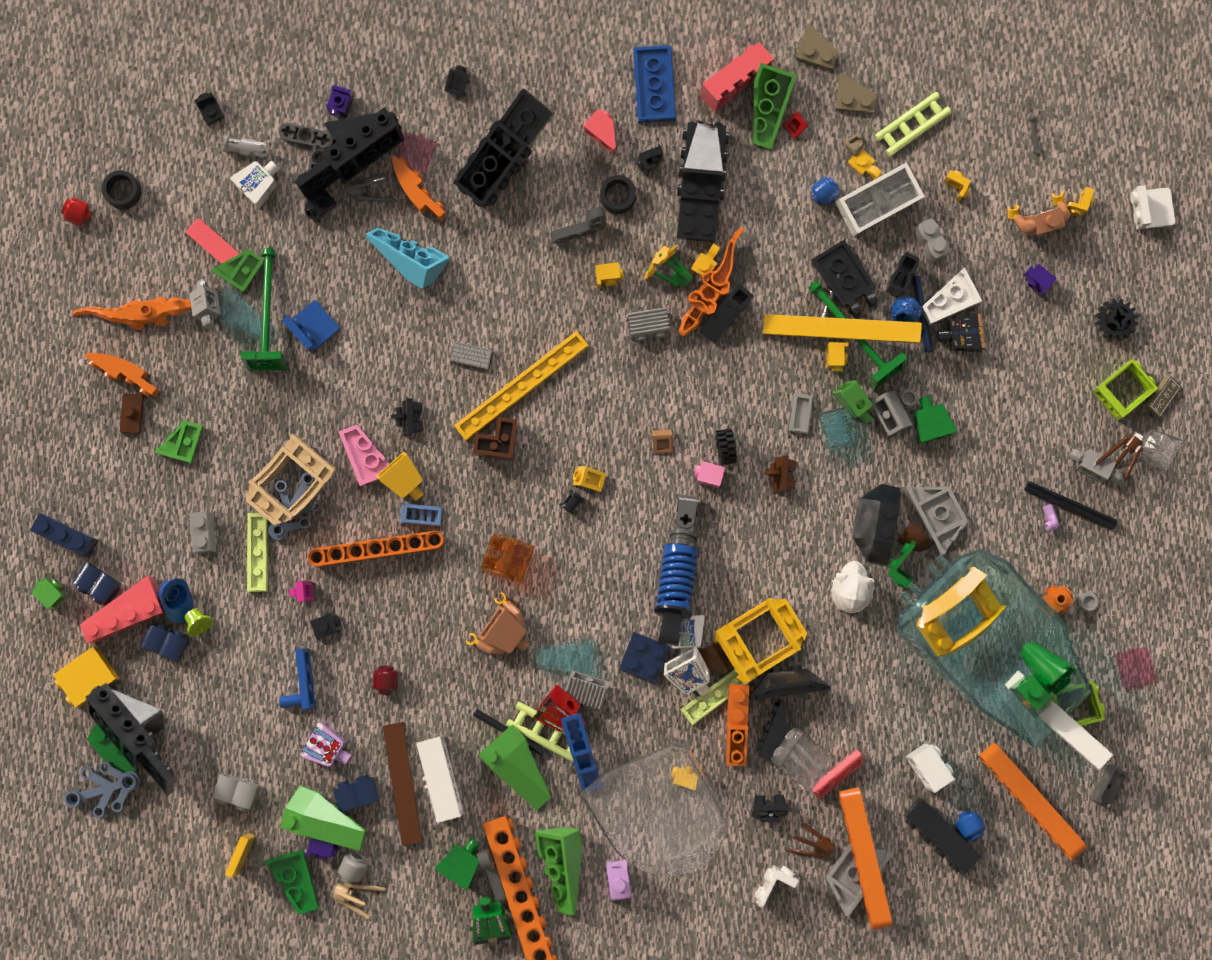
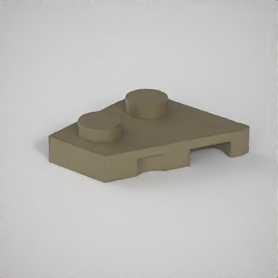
M807 23L796 60L832 71L838 50Z
M839 73L836 111L874 114L876 93L845 74Z

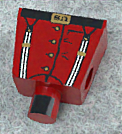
M556 684L539 705L533 718L559 732H563L564 728L561 718L575 715L580 704Z

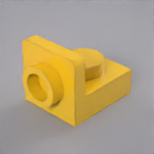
M578 466L573 474V485L601 492L606 473L586 466Z

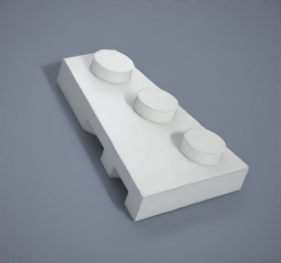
M964 267L921 308L930 326L980 304L982 299Z

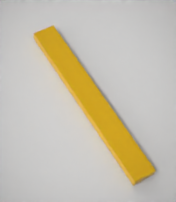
M764 314L763 334L920 343L922 323Z
M576 331L460 420L454 427L467 442L476 433L586 350L589 345Z

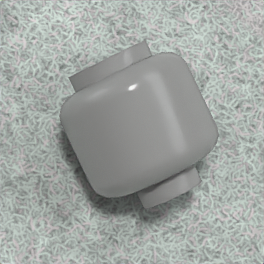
M351 852V854H346L343 857L338 873L345 883L352 884L363 879L368 867L366 858L358 852Z

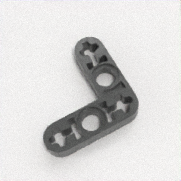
M284 123L278 129L279 136L283 141L313 148L307 172L316 164V156L323 155L322 152L330 144H334L333 138L327 131L291 123ZM290 128L292 133L297 134V139H295L296 137L293 134H288V137H286L283 131H287ZM303 133H311V139L309 141H302L301 136ZM315 134H317L318 139H324L325 137H327L329 142H326L325 145H323L320 140H316V143L314 144Z
M595 207L586 212L587 221L552 231L550 233L552 243H561L605 229L606 214L604 208Z
M491 848L482 849L477 854L482 871L487 872L496 902H500L502 905L508 904Z

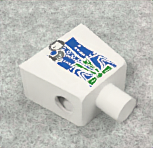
M255 161L230 179L259 209L278 185L272 176L279 168L272 161L264 168Z
M704 615L692 616L690 619L681 620L679 646H672V649H680V653L683 654L694 647H701Z

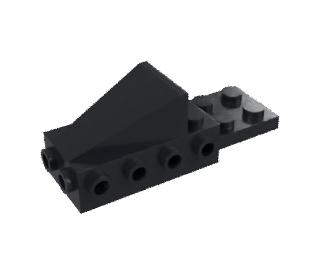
M523 88L503 117L491 125L487 136L482 138L477 150L469 156L467 164L457 173L453 183L458 187V190L471 197L472 201L479 207L493 206L499 198L497 196L499 192L505 190L509 185L510 177L530 160L528 157L532 153L531 148L534 146V141L555 113Z
M384 107L377 113L326 122L324 125L335 143L328 145L322 152L325 158L323 161L317 162L311 170L300 174L297 180L294 181L305 199L308 200L338 179L342 184H345L403 142L405 138L401 132L402 127L396 115L392 111L389 113ZM358 155L362 156L360 160H356Z
M695 120L688 122L687 128H683L682 140H686L685 147H681L680 158L684 159V165L679 168V177H682V184H678L677 196H680L677 239L715 242L719 200H723L724 197L721 181L725 182L726 170H723V163H727L728 151H724L725 144L729 143V133L726 132V126L721 123L703 124L702 121Z
M107 683L102 686H96L85 697L87 713L135 771L143 767L167 796L174 792L175 774L168 765L165 767L161 762L162 758L156 751V738L154 736L164 729L162 710L111 689Z

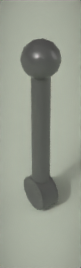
M1030 115L1028 117L1029 122H1031L1033 141L1035 147L1033 149V153L1039 154L1041 152V148L1038 146L1037 134L1034 122L1036 120V117L1034 115Z

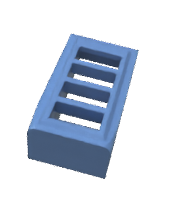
M404 503L401 505L400 524L441 527L442 507ZM408 510H411L410 520L407 519ZM416 510H419L418 520H415ZM424 511H427L426 521H423ZM432 511H435V522H431Z

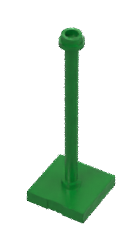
M264 248L261 256L265 258L261 352L241 351V360L249 371L287 370L288 363L281 351H269L272 260L276 258V253L272 248Z
M815 281L808 287L810 293H815L836 318L847 319L821 289L823 286L821 282ZM856 340L879 367V371L871 377L869 387L873 392L904 368L907 357L903 352L889 363L884 362L866 340Z

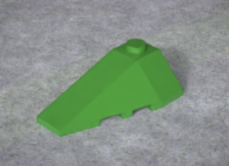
M760 63L754 80L753 144L772 149L797 77L796 74Z
M512 724L488 745L479 756L493 772L537 811L552 796L543 776L537 768L536 760L529 750L526 738Z
M302 785L299 786L285 807L280 828L306 837L359 851L362 850L366 830L352 818L340 812L336 805L329 803L320 792Z
M563 827L535 831L537 852L539 857H544L547 866L544 872L552 880L551 892L558 912L575 915L582 859L580 830Z

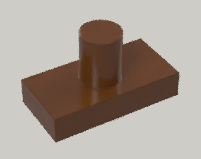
M123 393L119 432L141 434L144 395Z

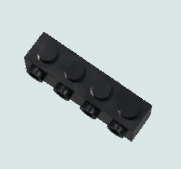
M918 798L903 814L906 818L905 823L912 830L916 828L921 833L919 837L925 843L929 844L931 842L936 847L934 851L942 859L946 857L951 862L949 866L956 873L960 871L966 874L982 857L923 799Z

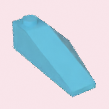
M376 228L366 233L365 236L409 282L421 289L436 281L450 259L449 256L433 247L428 246L427 249L417 246V241L400 240V235L381 228Z

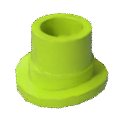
M197 608L187 612L184 617L188 624L187 633L190 637L204 633L213 625V619L210 616L203 615Z

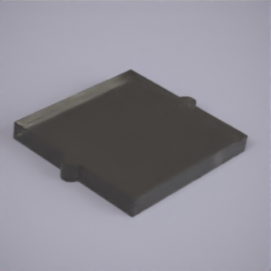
M735 247L733 268L729 278L730 284L739 282L743 284L745 281L757 280L752 247L739 249ZM721 251V258H722V260H723L725 251Z

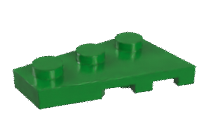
M96 724L87 741L104 761H111L116 769L124 773L127 771L137 773L139 770H134ZM129 777L128 781L131 784L133 779Z
M304 849L264 861L298 914L319 909Z

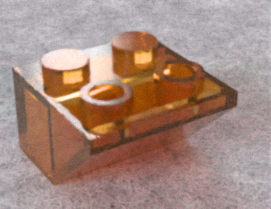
M493 533L480 570L522 584L535 546L515 538Z

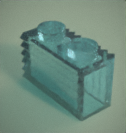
M845 407L825 411L820 414L829 452L850 448L854 445L853 442H856L854 431H850L849 423H851V416L849 411H845Z

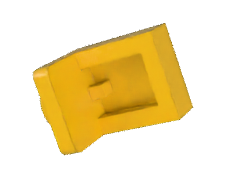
M949 171L944 182L960 190L956 201L959 202L962 197L966 199L971 190L968 187L971 180L965 178L959 171Z
M1086 187L1081 192L1078 204L1074 202L1067 204L1071 215L1083 216L1088 211V208L1092 207L1095 196H1092L1094 189Z

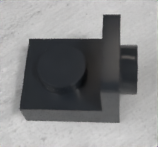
M456 65V67L449 69L444 91L464 96L468 77L471 76V72L467 71V67Z
M212 92L203 93L194 100L207 126L225 118Z
M661 146L639 153V160L636 162L640 172L644 171L645 176L649 175L650 171L647 163H650V165L655 164L663 157Z
M323 189L307 200L304 211L310 219L318 223L322 215L336 207L337 202Z
M332 612L310 621L316 640L340 632V619L338 615L334 616Z

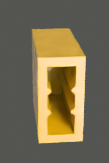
M91 647L53 674L56 679L54 681L56 686L60 690H64L67 695V702L75 707L85 705V697L96 686H102L107 683L110 687L120 680L99 647Z

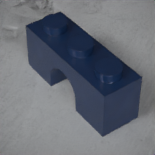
M42 513L38 514L30 531L89 558L98 542V539Z

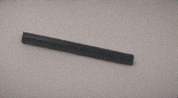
M476 709L473 714L476 718L502 733L508 729L506 725L479 709ZM526 738L529 749L542 756L545 748Z

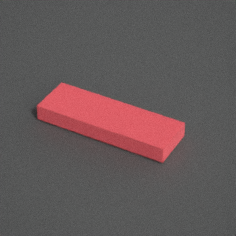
M199 218L186 231L192 239L221 264L239 254Z
M858 750L854 751L810 787L818 799H821L865 763L861 753Z

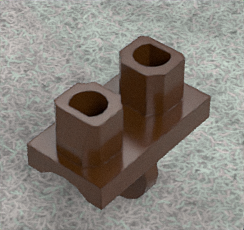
M789 456L775 457V463H770V470L764 471V475L770 476L769 483H774L773 492L779 493L795 489L796 481L795 479L788 478V471L794 472L797 462L789 459Z

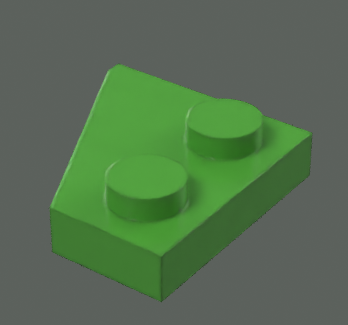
M247 249L219 266L214 267L211 272L244 292L264 262V259Z
M183 420L178 425L176 431L171 433L166 438L167 440L155 450V453L193 464L204 426Z

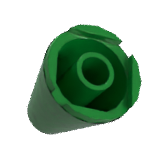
M1027 642L1021 647L1022 652L1020 655L1033 677L1049 695L1050 693L1056 695L1072 681L1070 678L1072 673L1074 675L1077 673V669L1073 665L1036 642Z

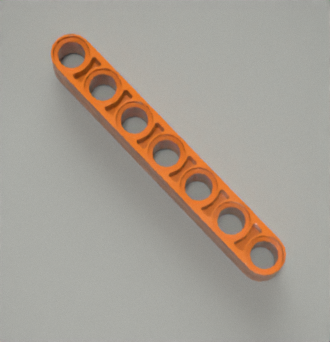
M429 531L312 549L307 559L313 566L326 567L441 549L445 544V538L438 531ZM435 535L440 536V543L436 546L431 545V538ZM419 538L421 545L416 549L412 548V540ZM395 541L401 543L399 551H393L391 548L392 543ZM375 544H380L382 547L379 554H373L372 547ZM356 547L362 549V554L359 557H354L352 554L353 549ZM336 550L342 551V557L339 560H334L333 553ZM316 553H321L323 556L320 563H315L313 560Z
M993 742L979 755L983 763L1070 860L1074 861L1088 848L1084 841L997 744Z
M856 787L839 791V799L871 929L877 930L892 926L891 914L860 789Z

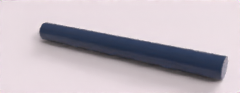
M914 276L913 283L916 301L922 307L925 301L921 277ZM922 313L919 319L920 323H922L921 331L925 353L933 352L929 325Z

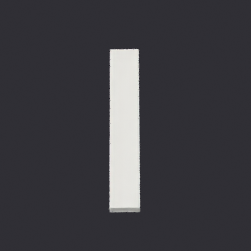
M1017 671L1004 687L1012 693L1009 688L1024 675ZM1051 701V706L1038 716L1097 770H1100L1113 755L1053 701Z

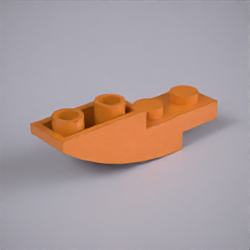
M393 155L391 157L393 167L407 198L421 214L428 209L442 222L447 217L444 211L445 207L437 201L435 203L430 199L431 194L423 188L421 190L424 186L421 174L416 170L411 171L408 168L409 164L402 157L398 159Z
M85 354V357L89 359L88 364L96 370L99 367L105 371L103 375L110 380L117 379L121 382L124 378L132 386L136 383L141 387L139 391L147 397L150 395L157 397L161 392L145 381L150 374L137 365L108 354Z
M729 683L726 766H746L749 684Z

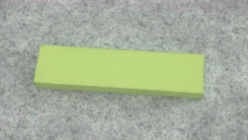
M248 513L247 592H268V520L260 513Z
M734 669L712 685L705 695H699L680 710L693 726L728 699L729 683L749 684L751 681L744 683L736 677L739 675Z

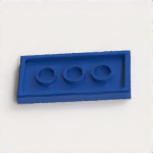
M671 45L633 47L638 123L676 121Z

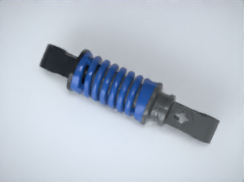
M679 494L675 529L670 531V541L663 543V560L661 562L660 582L657 591L658 597L656 598L658 604L654 607V613L663 617L658 644L679 646L681 620L692 617V606L689 603L693 601L692 595L694 594L693 588L695 587L693 581L696 579L694 574L697 572L696 566L698 564L695 559L698 558L700 548L695 544L697 534L693 532L699 497Z

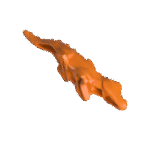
M743 227L739 228L730 239L716 271L710 270L703 274L701 277L702 285L698 291L695 290L689 294L688 301L692 307L683 316L679 329V334L683 337L700 326L704 314L711 315L716 311V302L721 296L728 295L730 288L729 278L733 268L734 248L738 238L744 231Z
M157 297L149 301L135 299L119 308L88 307L78 309L72 313V316L96 315L108 321L123 323L133 329L142 330L146 324L153 323L157 326L165 327L170 322L167 320V316H178L191 311L192 308L190 300L172 297L167 301L166 298Z

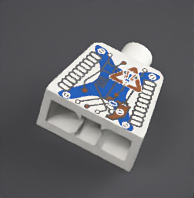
M697 647L664 664V676L684 694H689L696 690L702 696L709 691L707 686L709 683V669Z

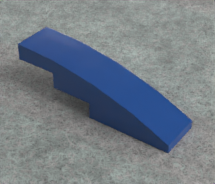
M581 713L561 718L582 792L602 787Z

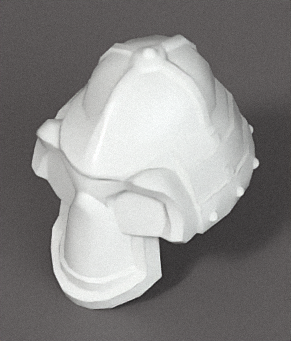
M851 561L843 567L841 573H836V577L832 581V600L837 609L847 613H860V611L869 606L875 590L874 579L867 577V572L860 562Z

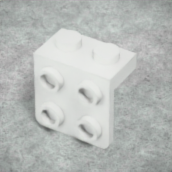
M1146 185L1137 186L1131 192V203L1134 210L1133 218L1137 230L1166 227L1175 224L1169 188L1146 190Z
M775 865L771 869L768 868L763 877L765 883L763 887H758L754 896L757 905L763 908L776 879L796 888L799 881L795 876L796 873L785 866L782 869Z

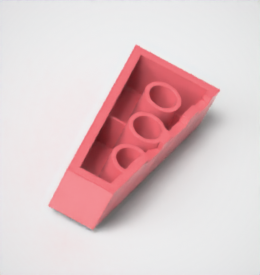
M760 42L756 45H750L741 56L736 57L730 64L702 84L700 97L716 113L755 80L760 63L772 66L774 58Z
M145 577L81 623L80 626L86 642L94 644L165 615L162 603L158 599L159 589L154 577Z

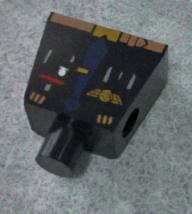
M981 312L950 320L947 323V330L937 332L938 342H949L951 351L979 353L985 350Z

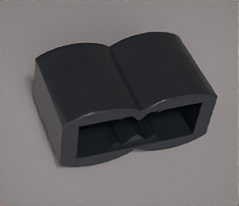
M908 252L903 254L887 283V292L897 297H900L910 284L911 276L919 266L918 257Z

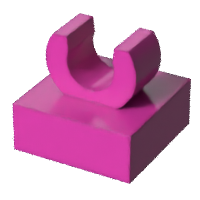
M312 581L295 582L296 588L289 589L290 597H297V602L314 601Z

